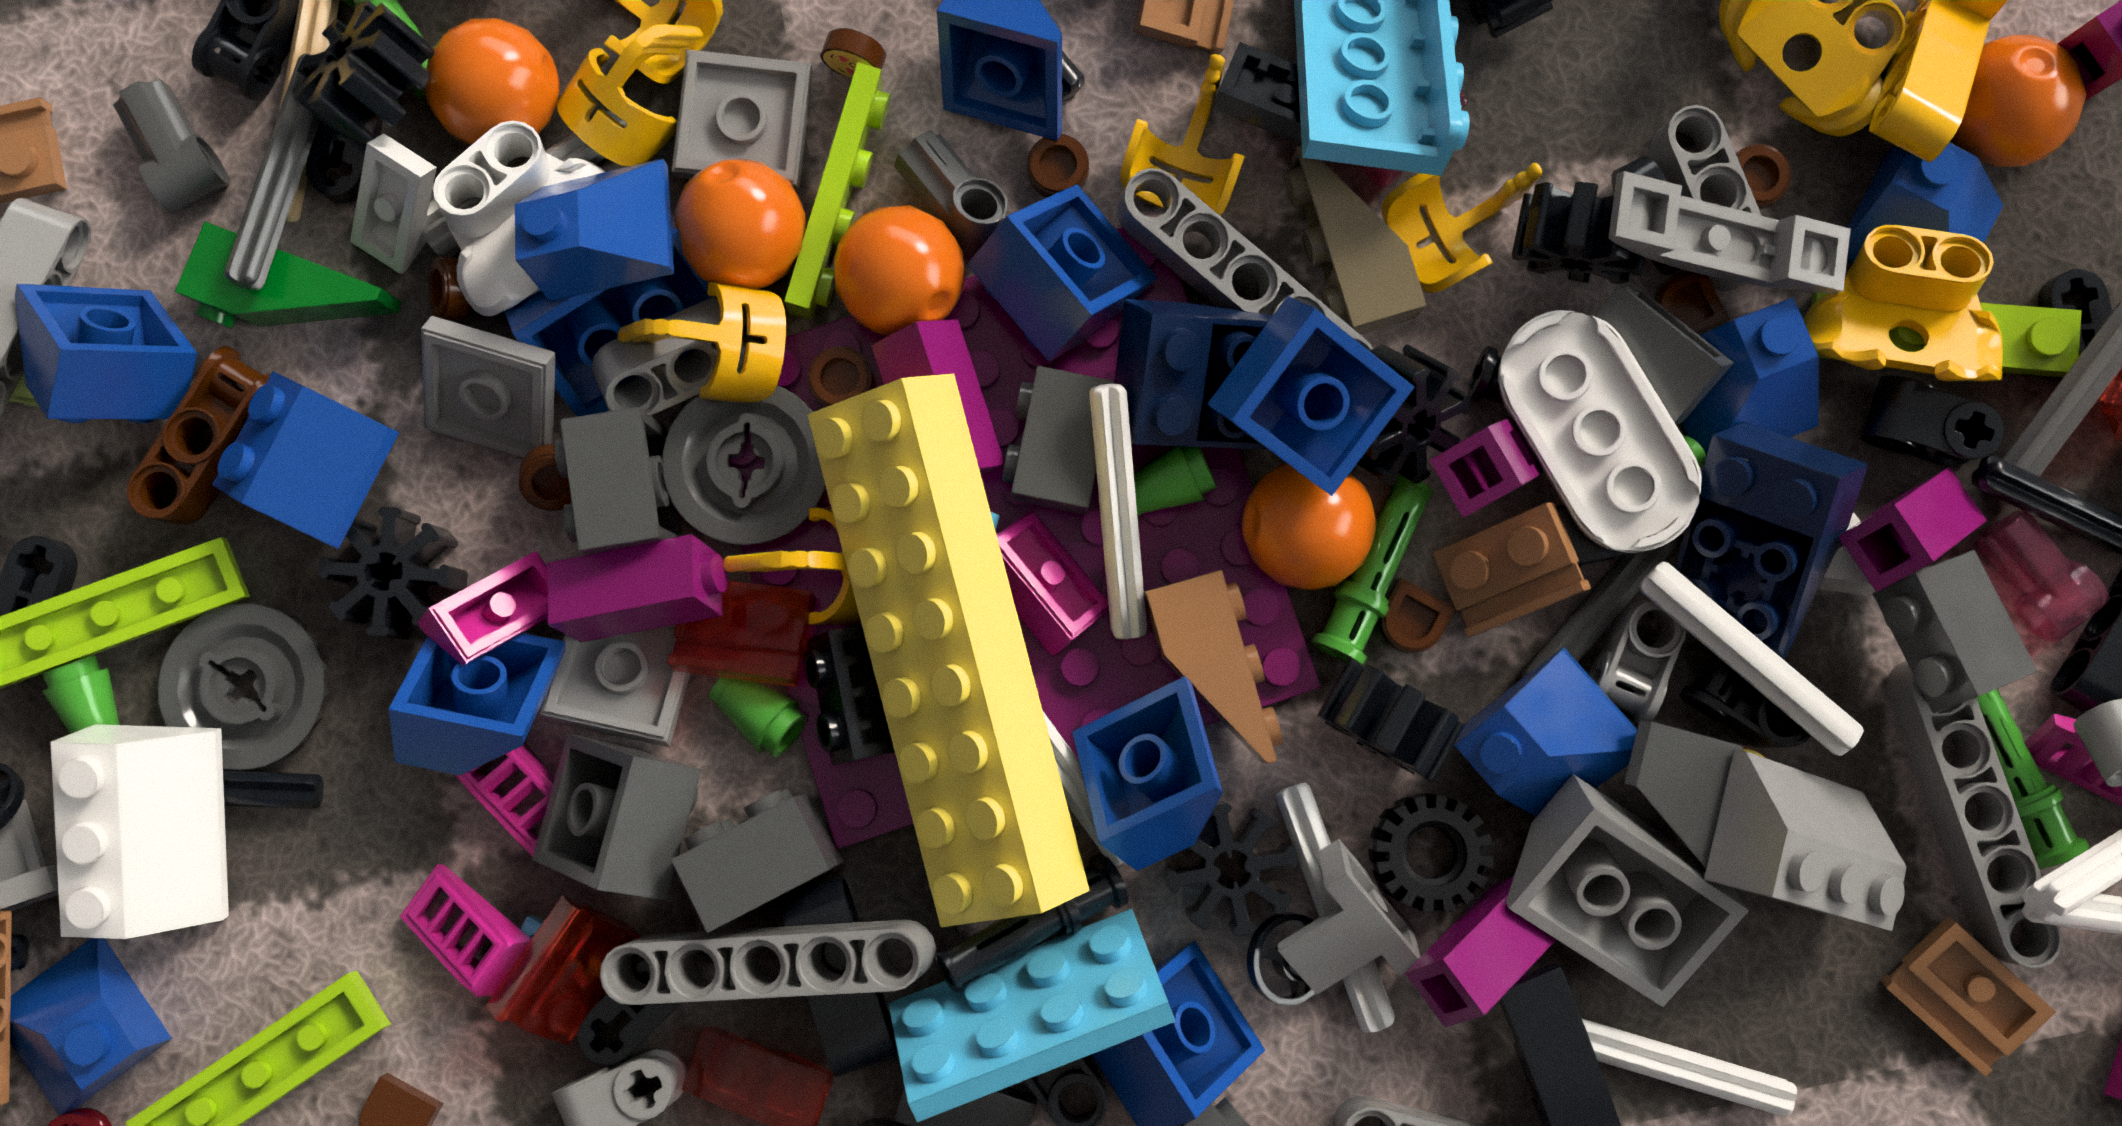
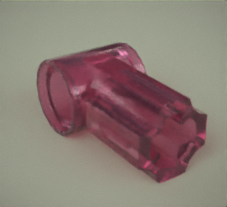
M2022 509L1997 521L1980 534L1978 540L1974 542L2018 597L2014 600V609L2033 634L2048 643L2055 644L2109 603L2107 588L2100 578L2085 565L2075 560H2068L2034 517Z

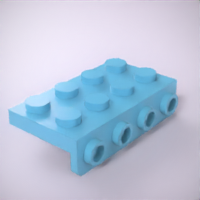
M1294 0L1302 158L1442 176L1454 150L1460 151L1464 147L1469 131V114L1467 111L1461 110L1460 102L1464 67L1462 63L1456 62L1454 48L1457 41L1459 23L1456 16H1451L1450 0Z
M1132 908L1085 926L1074 935H1062L1031 947L1014 959L1005 962L965 985L957 993L944 981L888 1003L907 1101L917 1122L1175 1022L1171 1007Z

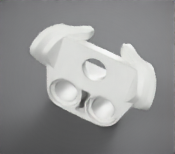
M501 122L491 128L446 166L436 177L433 186L435 201L461 249L456 269L460 290L471 307L483 316L497 315L541 291L515 260V204L543 186L605 172L590 161L569 158L563 162L545 153L540 136L534 128L524 122ZM515 158H530L522 166L506 167L509 161ZM468 198H483L473 208L458 209V206Z

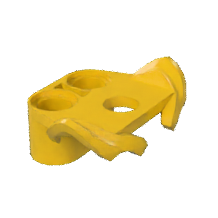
M1721 0L1719 6L1721 30L1739 66L1747 73L1755 66L1757 57L1795 96L1785 98L1778 105L1783 112L1820 133L1840 137L1855 133L1871 123L1884 83L1880 74L1900 46L1906 30L1905 17L1892 0H1839L1830 4L1822 3L1818 0ZM1873 17L1884 23L1887 28V39L1881 48H1865L1858 43L1855 38L1854 29L1859 19ZM1807 35L1814 38L1820 46L1821 54L1819 61L1813 68L1807 71H1794L1787 67L1783 61L1782 51L1784 45L1794 36Z
M1883 225L1874 228L1867 235L1845 277L1843 292L1825 295L1810 307L1803 318L1817 354L1823 357L1845 361L1854 366L1869 370L1890 367L1935 374V377L1941 381L2002 380V334L1993 314L1990 311H1982L1977 295L1992 270L1993 257L1991 251L1984 243L1968 235L1902 225ZM1896 327L1911 328L1924 339L1925 347L1916 352L1901 350L1890 340L1889 331Z

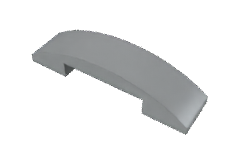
M1626 171L1617 174L1608 239L1619 246L1669 266L1720 279L1797 291L1832 294L1843 292L1850 228L1799 215L1776 220L1681 196L1682 186Z

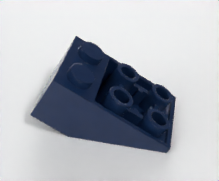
M1125 299L1114 384H1121L1127 391L1131 442L1135 445L1266 449L1207 404L1273 315L1182 302Z
M1745 422L1713 434L1701 473L1702 482L1699 504L1689 526L1685 529L1674 568L1777 655L1785 659L1841 543L1838 536L1844 533L1849 526L1869 464Z

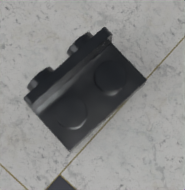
M1239 42L1218 89L1212 109L1302 144L1298 65Z
M862 625L826 631L808 639V650L804 655V670L809 685L817 690L821 714L817 718V735L822 749L829 753L832 765L895 752Z

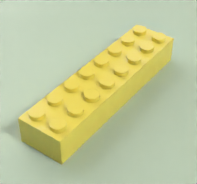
M954 373L900 378L807 414L940 927L1040 914L1090 891Z

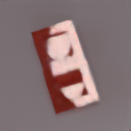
M703 1027L681 1090L771 1126H817L834 1074L830 1070L784 1050H768L723 1029Z

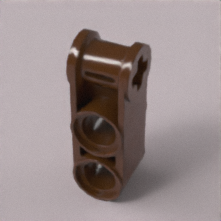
M222 346L216 349L205 359L196 374L193 384L174 413L166 421L163 430L138 468L130 476L127 484V498L131 507L139 515L175 525H190L205 515L220 492L219 489L212 486L218 475L220 457L224 450L236 441L249 416L248 408L254 393L266 384L270 374L263 375L242 362L239 352L230 346ZM236 382L244 386V391L236 386ZM211 427L213 431L211 445L205 452L200 453L198 450L199 437L205 429ZM172 481H175L177 484V496L170 506L165 507L163 502L164 491Z

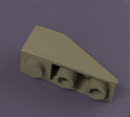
M1302 146L1296 147L1289 164L1291 170L1284 172V181L1292 206L1294 208L1303 207L1309 229L1303 230L1302 233L1308 260L1313 267L1321 265L1328 288L1321 290L1322 303L1360 335L1416 319L1427 305L1408 245L1322 160L1302 158Z

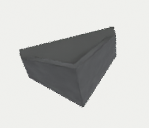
M1640 719L1624 784L1638 788L1697 859L1707 868L1734 749L1742 750L1743 746Z

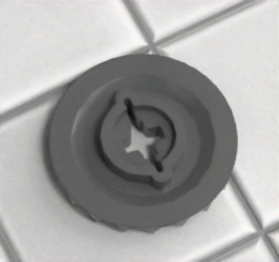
M778 385L770 397L753 403L701 399L697 395L682 409L674 420L666 437L663 450V477L668 494L678 512L688 523L703 534L718 541L741 546L769 543L781 536L793 533L796 527L809 518V508L816 507L821 497L825 494L826 489L807 414L813 411L794 393ZM750 429V444L753 445L754 454L758 458L765 459L764 469L753 470L751 480H748L744 497L745 482L742 481L741 472L731 467L732 458L743 456L744 447L748 446Z
M242 603L219 607L204 613L179 633L169 647L162 662L158 681V701L166 727L221 728L223 769L246 770L262 768L275 761L289 757V753L298 745L309 740L308 734L314 724L323 718L320 712L323 699L330 693L325 686L324 676L328 666L321 660L317 650L319 643L307 634L302 628V623L285 615L281 610ZM221 666L229 672L249 676L255 672L258 677L252 686L258 692L257 696L261 701H255L251 698H240L236 701L233 695L238 687L232 681L233 677Z

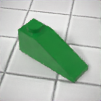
M205 221L174 291L198 303L194 311L195 315L229 329L233 328L236 319L257 327L397 314L402 304L400 300L382 288L279 249L275 251L265 284L260 290L254 291L235 286L225 277L224 270L237 233Z

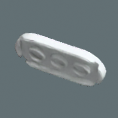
M1555 310L1541 314L1525 323L1512 336L1500 361L1498 374L1500 395L1507 411L1575 524L1595 543L1614 551L1626 553L1649 551L1677 538L1689 526L1699 504L1702 482L1700 467L1692 450L1621 335L1606 321L1593 315L1588 316L1584 313H1574V311Z

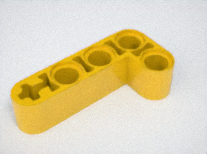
M1916 0L1919 4L1915 12L1913 13L1908 10L1905 16V34L1900 46L1891 58L1869 131L1928 163L1935 160L1949 144L1962 122L1990 20L2008 0Z

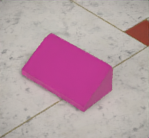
M1032 509L997 534L1017 615L1051 655L1058 654L1109 611L1107 598Z
M535 551L428 608L417 623L427 636L462 666H465L548 619V567L538 552Z

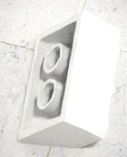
M94 724L51 742L61 937L129 939L221 921L229 916L221 728Z

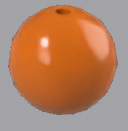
M497 18L469 19L449 29L433 48L434 55L428 59L426 67L431 73L424 88L426 99L435 118L457 140L472 145L491 128L507 121L524 122L534 128L539 135L554 116L560 90L557 68L549 51L528 29Z
M2010 35L1984 43L1964 117L1951 139L1954 145L1977 156L1981 164L1990 167L2026 166L2045 159L2076 130L2087 95L2083 77L2077 63L2066 49L2052 40L2035 35Z
M748 159L722 160L698 172L685 184L673 214L676 229L680 232L683 255L698 276L707 282L760 289L773 284L783 278L795 266L798 254L802 249V242L806 231L805 212L790 181L764 163Z
M911 205L880 207L863 214L847 229L838 243L834 256L836 293L857 323L887 337L916 321L944 320L958 303L965 285L963 252L955 237L942 220Z
M1281 463L1255 484L1243 510L1242 532L1253 562L1278 584L1300 590H1315L1336 586L1363 565L1374 541L1376 518L1371 498L1365 486L1351 473H1349L1334 495L1330 496L1291 466Z

